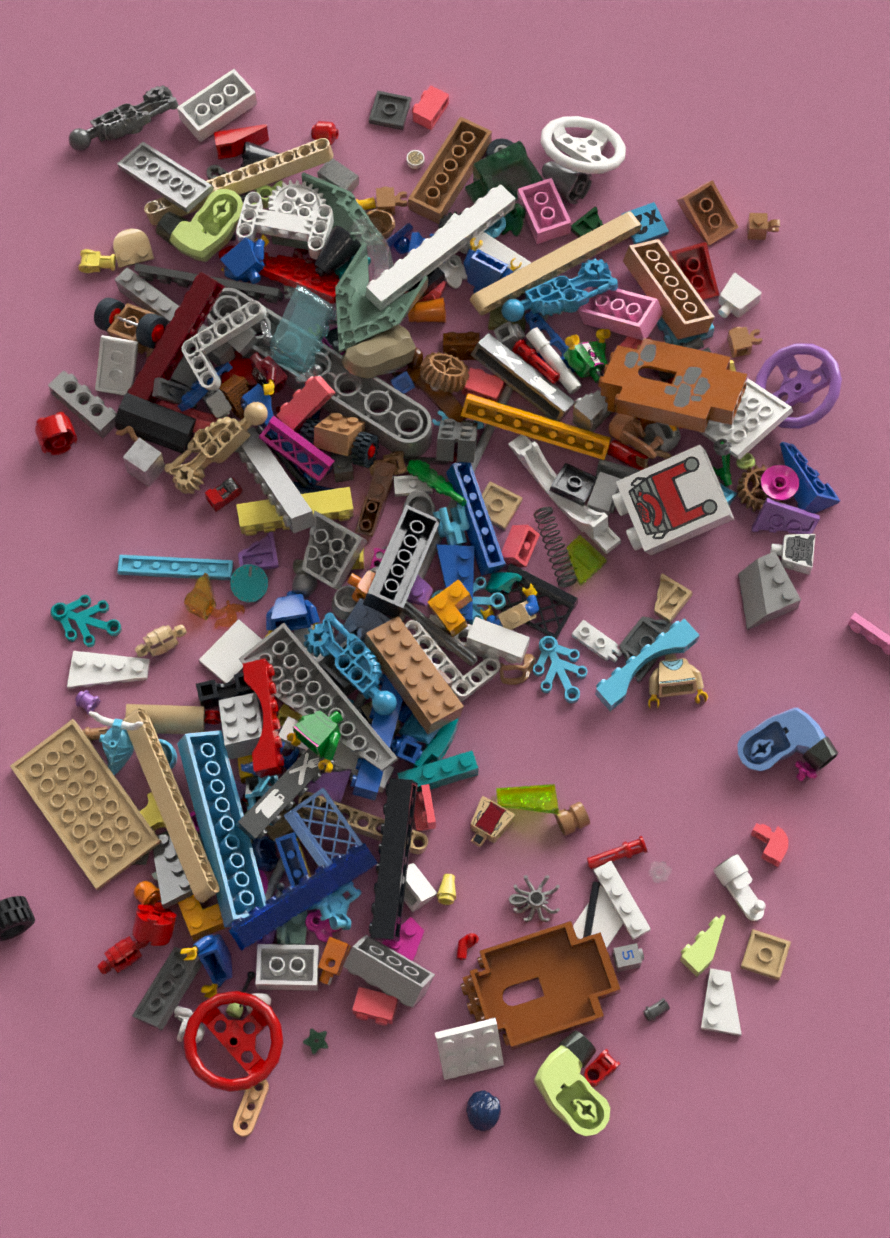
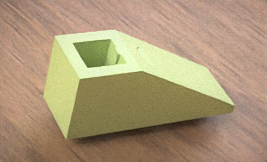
M722 915L720 918L716 916L709 923L710 928L706 932L702 930L694 938L696 942L692 946L688 944L680 952L682 954L680 961L696 977L713 960L725 915Z

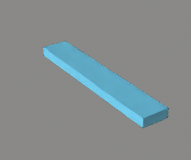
M119 555L117 572L118 575L231 580L233 560Z

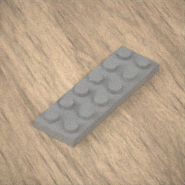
M145 142L139 144L117 163L119 169L187 213L214 190L211 184Z

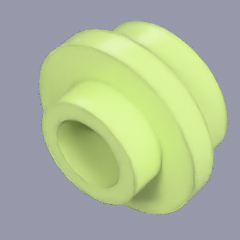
M746 453L740 460L737 459V466L744 470H747L749 467L752 468L755 465V458L752 454Z

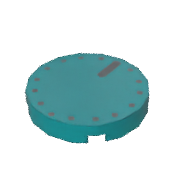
M252 564L243 565L232 574L230 580L231 590L238 599L245 602H255L266 593L268 578L260 567Z

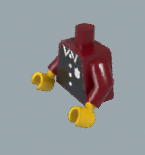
M257 352L249 358L250 362L254 365L251 374L256 382L263 387L264 395L272 397L284 388L288 376L270 356L262 359Z

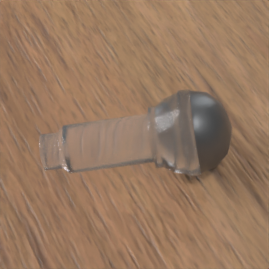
M318 364L312 365L309 371L295 378L296 382L302 383L312 376H320L323 372L322 367Z

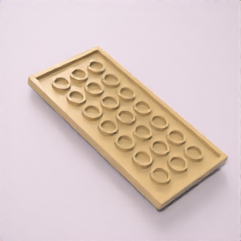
M74 719L10 765L97 890L162 843Z

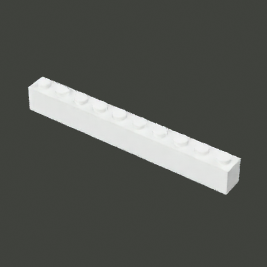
M501 184L497 188H492L485 197L479 198L472 207L464 209L459 217L451 219L446 227L438 229L434 236L430 239H425L421 246L417 249H412L404 259H399L391 269L383 271L378 279L370 281L366 286V297L380 311L422 280L424 276H427L470 243L472 238L479 236L514 209L516 198Z

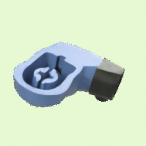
M792 708L766 719L754 729L743 734L737 744L738 755L742 764L755 771L770 769L779 760L786 759L795 752L802 754V758L816 771H819L839 754L829 737L825 736L819 724L799 708Z

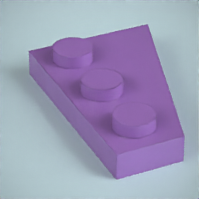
M767 498L751 528L752 532L769 530V532L776 533V531H788V533L812 534L820 518L819 515Z

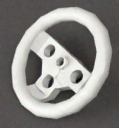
M579 116L561 117L550 121L541 131L540 143L546 154L557 164L572 171L586 174L606 173L617 169L625 160L626 146L620 135L609 126L596 120ZM578 127L592 130L593 132L587 138H576L567 134L565 128ZM608 141L612 143L615 149V155L610 159L601 155V151ZM558 149H560L561 151H563V152H565L566 154H568L569 156H571V158L568 157V156H566V155H564V154H563L562 152H560Z

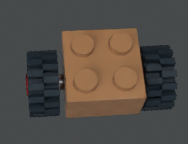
M331 413L322 421L313 418L307 419L306 423L303 424V428H301L302 433L299 434L319 450L323 449L345 456L352 453L351 462L354 465L370 468L376 460L375 456L378 455V436L365 432L364 421H360L355 417H345L340 413Z

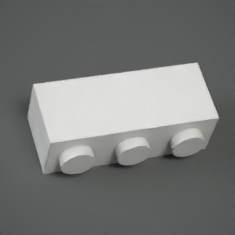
M475 617L467 636V644L471 648L487 651L493 657H503L512 664L522 663L530 642V637Z

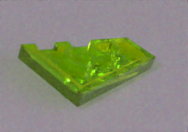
M555 784L496 788L497 804L501 807L559 815Z

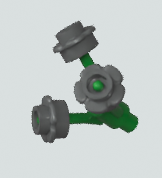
M722 438L718 439L713 444L716 454L722 456L723 467L719 469L713 467L715 474L724 481L725 486H729L732 484L730 479V448L732 443Z

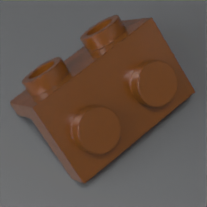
M472 331L466 333H443V354L446 353L455 358L458 357L459 360H476L471 356V353L480 341V333Z

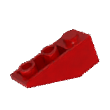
M267 124L214 132L218 159L236 157L242 154L245 142L261 145L269 141Z

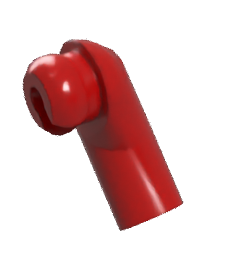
M469 933L458 941L456 959L466 960L467 950L479 941L477 934Z

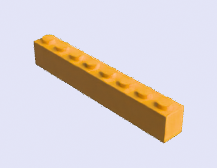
M472 394L467 395L461 413L463 417L602 460L605 459L611 437Z

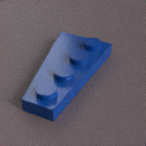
M436 544L445 587L447 588L459 579L471 595L472 601L461 608L459 612L466 621L472 622L474 546Z

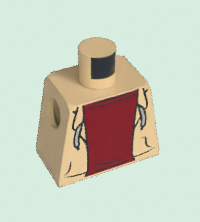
M482 796L471 822L470 829L475 832L471 842L479 847L483 845L486 839L495 843L514 822L515 814Z

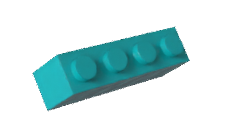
M473 750L397 774L398 779H409L418 783L417 792L422 791L421 785L429 784L430 790L477 776L479 768Z

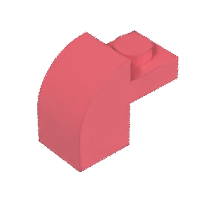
M756 823L751 835L767 844L761 858L779 867L788 849L786 833L779 826L775 832H772L771 828L767 825Z

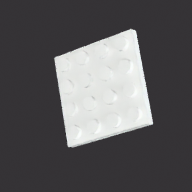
M747 378V387L732 425L710 420L705 433H699L714 443L722 438L731 442L730 454L740 460L793 413L791 406Z

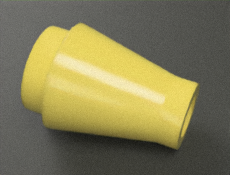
M452 874L443 875V880L436 895L438 902L441 904L451 905L456 900L455 876Z

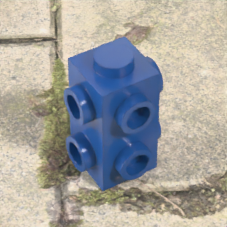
M403 734L401 737L395 736L392 739L390 749L398 759L415 764V761H418L422 754V750H420L422 745L417 743L418 739Z

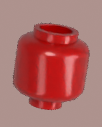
M318 121L312 127L311 136L314 141L326 138L330 145H332L335 139L337 140L339 137V130L336 129L333 122Z

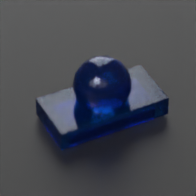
M407 223L382 244L380 251L385 255L394 248L399 254L408 253L410 240L407 237L412 233L414 227Z

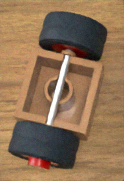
M113 298L102 299L94 312V322L99 329L107 331L110 337L137 341V353L143 354L147 347L155 348L156 342L160 340L168 324L165 318L129 303L125 306L124 303Z

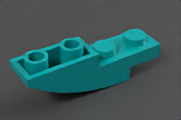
M459 718L440 728L434 736L435 738L429 744H426L425 747L427 748L422 752L420 759L415 761V764L413 763L414 768L426 765L431 760L439 761L445 756L454 739Z

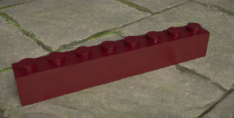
M200 271L194 278L193 285L184 295V300L175 310L172 320L166 325L165 332L160 340L156 342L153 352L147 357L146 364L137 374L134 384L128 389L127 393L156 403L158 398L153 397L155 378L160 377L170 380L184 356L182 352L183 343L198 333L223 291L224 285Z

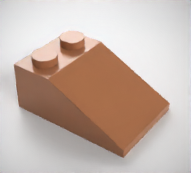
M713 180L702 184L677 199L684 215L708 246L739 228Z

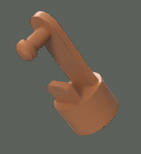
M618 413L610 422L609 434L625 445L630 444L651 459L657 456L654 450L664 444V440L660 436H656L650 445L638 439L639 436L644 438L646 434L641 422L632 416Z

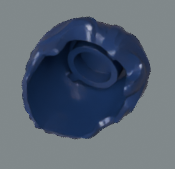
M263 836L260 840L255 838L251 844L259 870L271 872L276 868L279 860L276 856L275 841L268 839V836Z
M485 1090L473 1093L467 1102L466 1112L473 1128L480 1131L490 1130L496 1125L501 1114L499 1099Z

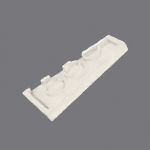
M73 651L67 688L75 689V687L81 686L92 687V685L97 684L108 685L113 682L122 681L124 683L147 680L150 659Z

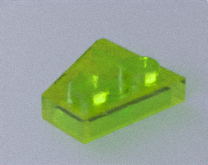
M581 535L574 539L566 548L580 586L607 563V559Z

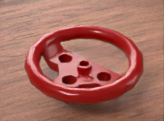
M240 991L218 993L202 1002L188 1019L183 1037L185 1058L195 1076L212 1088L228 1092L251 1089L267 1079L279 1063L284 1044L281 1023L271 1006L256 995ZM237 1003L249 1006L253 1010L243 1020H228L218 1007ZM220 1021L226 1024V1030L222 1033L215 1031V1025ZM201 1022L204 1023L249 1074L248 1076L228 1079L216 1076L203 1065L197 1054L196 1036ZM247 1023L255 1025V1031L252 1034L244 1032V1026ZM268 1025L271 1045L268 1057L264 1061L255 1051L256 1036ZM232 1038L238 1040L236 1045H231L230 1040ZM245 1052L253 1054V1060L250 1063L242 1061V1055Z

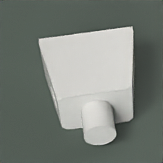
M734 273L720 294L718 303L722 307L718 310V313L723 318H727L730 313L736 317H741L760 302L762 292Z

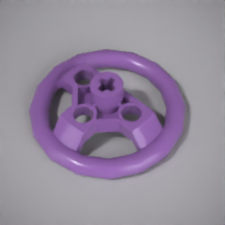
M795 343L779 349L764 362L756 376L755 383L766 390L767 379L773 369L778 366L784 379L780 390L773 393V395L780 400L782 396L788 395L785 403L789 406H793L798 402H809L813 398L814 393L829 385L828 394L820 406L811 413L801 417H787L778 425L781 428L800 429L817 423L831 411L839 398L842 383L839 365L827 350L819 346ZM811 355L820 359L822 364L813 371L801 369L794 356ZM793 371H797L796 377L789 378ZM820 376V382L817 384H813V380L816 377Z

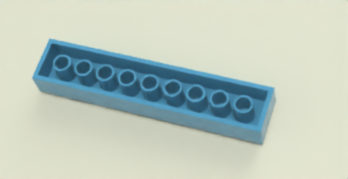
M222 731L185 734L177 745L205 853L220 887V891L216 896L224 927L261 923L270 915L250 838L236 826V823L244 814Z

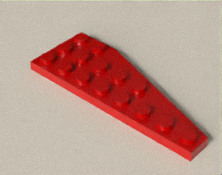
M230 245L219 251V258L221 259L235 246ZM264 252V268L258 272L259 275L283 283L285 286L293 287L300 292L311 294L313 297L326 300L328 303H336L335 287L340 279L335 272L329 277H320L314 271L316 269L314 263L308 264L305 259L284 255L272 257L269 256L268 252Z

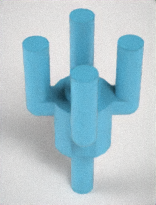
M458 504L456 505L457 507L450 509L453 518L451 523L446 507L433 512L434 517L441 520L437 528L440 537H446L448 545L462 546V544L467 543L464 531L468 530L470 526L464 506Z

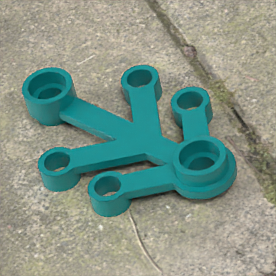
M82 595L79 599L67 605L65 603L54 604L50 613L54 620L61 621L68 641L73 642L78 637L76 630L71 628L68 619L76 621L84 637L83 642L85 646L93 647L96 641L94 636L90 634L86 624L106 630L110 636H117L122 630L120 622L116 619L105 622L90 617L98 612L106 613L109 610L107 601L101 600L79 613L73 612V610L80 606L87 608L91 605L90 597ZM84 599H88L87 603H82ZM101 605H106V608L100 609ZM63 610L64 613L62 615H58V611ZM117 627V630L112 632L111 628ZM70 633H74V634H75L74 637H71V638L68 637V635H69ZM89 638L93 639L91 643H87L86 640Z

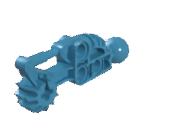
M596 258L592 261L587 259L586 263H582L577 277L568 279L566 276H558L525 291L526 299L522 301L508 299L504 302L501 312L503 317L510 322L520 320L524 315V311L531 309L533 314L542 313V316H546V314L553 316V314L560 315L561 312L573 313L580 306L587 304L589 298L609 290H617L618 281L616 278H612L608 264L604 263L602 259L598 261ZM588 287H598L597 289L589 293L587 291H583Z
M331 612L325 615L322 624H315L314 630L308 628L310 634L304 635L306 641L303 643L310 654L313 653L315 657H318L320 653L323 657L331 654L335 658V666L341 675L367 700L369 698L372 699V706L376 713L389 715L394 712L397 705L396 697L389 691L379 690V678L382 677L381 664L377 662V657L373 655V652L355 634H350ZM332 626L347 638V648L345 650L336 643ZM363 649L361 654L356 655L358 650ZM349 663L348 667L342 668L343 664ZM358 675H362V678L360 680L355 681V678Z

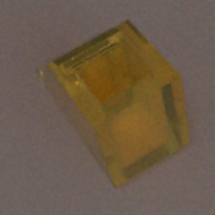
M204 573L202 577L197 579L195 587L191 593L189 592L183 602L187 611L204 620L208 619L217 606L213 585L207 573Z

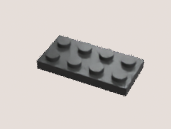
M177 947L173 948L132 1015L135 1019L159 1030H163L202 966L198 956L194 960H184L187 954H181L182 949Z

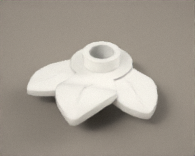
M453 255L444 264L439 266L445 273L447 283L452 288H459L462 279L467 280L468 276L459 256Z

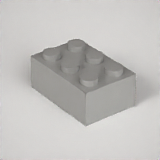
M254 692L219 700L224 744L229 759L252 755L263 728L262 708L257 694Z

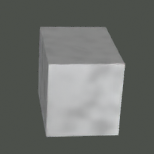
M141 438L123 456L127 472L148 487L152 485L165 467L162 453Z

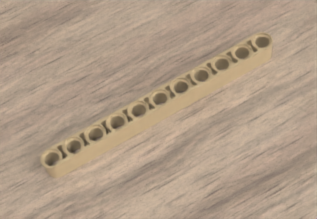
M321 138L207 180L206 182L211 184L214 189L211 193L219 189H229L240 195L329 162L333 159L334 154L328 139ZM209 195L188 213L164 197L147 203L144 210L150 223L158 225V222L167 212L184 216L200 210Z
M631 211L481 289L471 296L470 302L480 315H485L502 306L508 299L519 297L525 291L547 282L633 236L642 228V225Z
M140 707L125 717L123 721L128 723L143 722V725L138 730H127V733L195 898L203 903L220 891V887L150 717Z

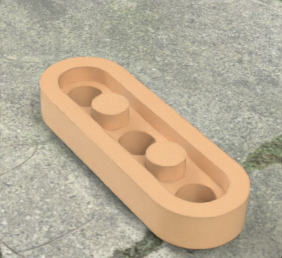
M266 1079L259 1083L263 1086L262 1090L256 1091V1086L245 1091L233 1123L235 1133L241 1137L249 1136L255 1128L269 1091V1084ZM254 1104L255 1109L248 1110V1105ZM243 1123L248 1124V1127L245 1130H242L240 1128L241 1124Z

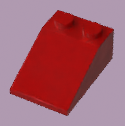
M706 242L669 251L671 257L702 300L719 296Z

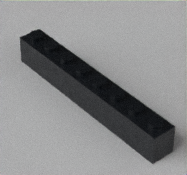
M389 778V784L386 785L387 803L383 807L385 820L381 825V834L383 836L382 843L380 842L378 848L380 861L376 865L378 878L374 884V894L376 895L375 902L371 906L373 920L369 925V934H371V938L376 940L399 942L418 785L414 780Z

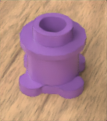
M88 690L80 691L75 698V701H77L76 706L84 708L88 715L101 702L98 696L93 697L89 694Z

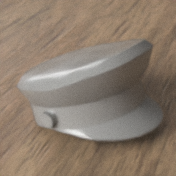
M415 490L408 495L402 512L405 505H408L434 517L435 505L426 492Z
M349 585L342 586L333 597L332 610L342 620H347L357 604L351 597L356 589L355 587Z

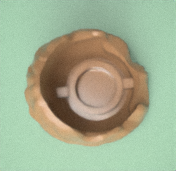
M377 209L366 213L383 240L393 233L395 220L391 214Z

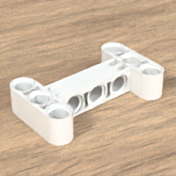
M250 192L245 197L236 229L238 242L240 243L246 237L254 242L256 233L308 242L310 257L317 259L332 229L334 222L333 211L329 205H320L316 210L315 217L308 218L264 210L260 194Z

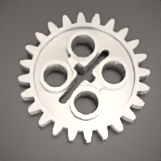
M289 180V185L283 182L282 188L277 185L276 191L272 190V194L269 196L268 208L269 211L314 218L317 208L320 205H325L326 199H322L323 193L318 194V188L312 189L313 184L306 186V181L299 184L298 180L296 184H293Z

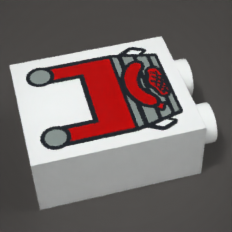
M701 445L616 481L620 492L612 495L620 516L629 513L634 527L626 530L632 547L635 551L643 548L649 555L656 554L734 520L706 450Z

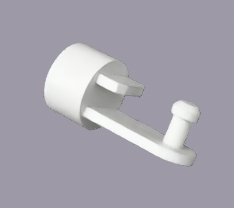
M738 854L733 855L715 867L713 872L722 885L727 887L745 916L751 921H757L763 917L766 905L762 900L757 899L749 887L753 879L748 873V868Z

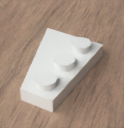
M710 968L701 1029L741 1036L731 973Z

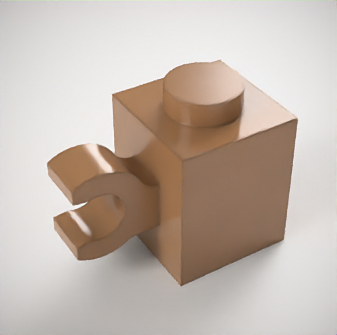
M384 186L376 188L377 210H383L391 215H395V206H408L407 200H401V198H407V192L402 191L394 196V187Z
M749 213L747 239L765 240L767 232H779L780 220L773 219L768 221L767 213Z
M734 327L729 330L727 340L732 357L750 355L752 345H760L762 343V338L756 339L754 337L760 334V330L755 329L750 335L747 327Z

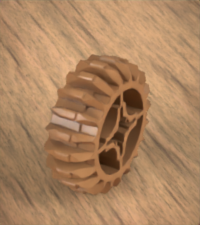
M432 352L427 354L421 363L420 374L422 379L438 390L449 391L450 393H453V391L459 392V390L464 389L467 380H469L470 375L468 372L470 370L464 364V361H460L458 357L455 358L446 353Z
M764 464L761 468L757 465L753 469L749 467L747 473L743 472L742 478L738 479L737 491L739 492L737 496L741 498V504L747 503L746 509L753 508V513L756 509L760 512L767 498L772 499L764 493L763 489H759L762 488V475L767 470ZM752 481L754 488L749 492L747 485ZM777 483L776 486L782 487V484Z

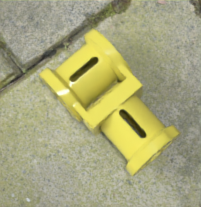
M89 249L80 251L82 258L78 268L79 271L93 273L100 272L101 268L111 269V271L115 270V254L101 256L100 251Z

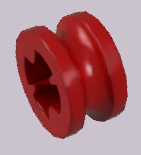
M205 711V716H207L204 719L205 723L211 725L222 723L220 711Z

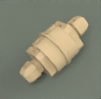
M163 625L143 637L145 644L141 643L138 645L135 651L138 657L147 655V652H150L153 657L167 653L175 648V645L179 644L176 638H181L187 631L183 625L175 626L173 630L169 625Z

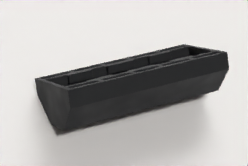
M127 393L118 408L115 428L122 430L130 426L134 429L137 437L183 454L188 449V443L190 442L196 419Z

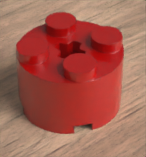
M57 412L55 415L46 418L42 417L36 421L35 434L43 453L47 454L46 452H50L51 455L63 454L71 449L73 443H77V435L71 420L64 412Z
M156 902L154 905H138L132 935L141 943H144L146 940L151 942L152 946L167 945L173 936L177 915L168 908L164 909L162 902Z

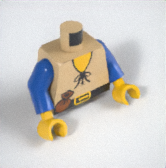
M530 584V588L527 590L523 587L522 591L526 595L527 601L497 616L494 615L491 606L488 605V610L483 611L480 609L484 620L512 630L536 618L535 614L539 611L536 598L537 591L532 584Z

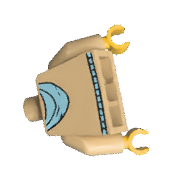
M675 654L666 655L665 660L659 662V668L653 671L649 679V694H651V698L648 700V707L650 708L652 701H656L658 703L657 709L659 708L660 701L657 698V694H659V697L693 694L696 693V690L698 694L695 696V702L697 704L700 703L699 695L703 696L706 702L708 695L702 689L704 685L700 671L693 665H690L685 658L677 659Z

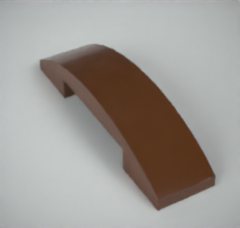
M421 366L408 374L417 390L420 389L449 419H454L457 423L467 419L461 416L463 407L452 393L431 387V384H427L426 380L422 379L420 374Z

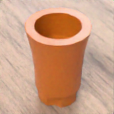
M444 297L417 302L408 313L409 322L446 323Z

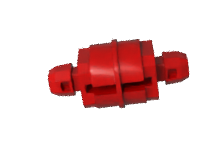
M130 936L123 938L104 953L107 960L100 962L97 968L103 975L109 973L112 968L119 973L127 967H131L133 963L143 956L139 949H144L149 944V941L145 940L144 943H141L138 940L132 941Z

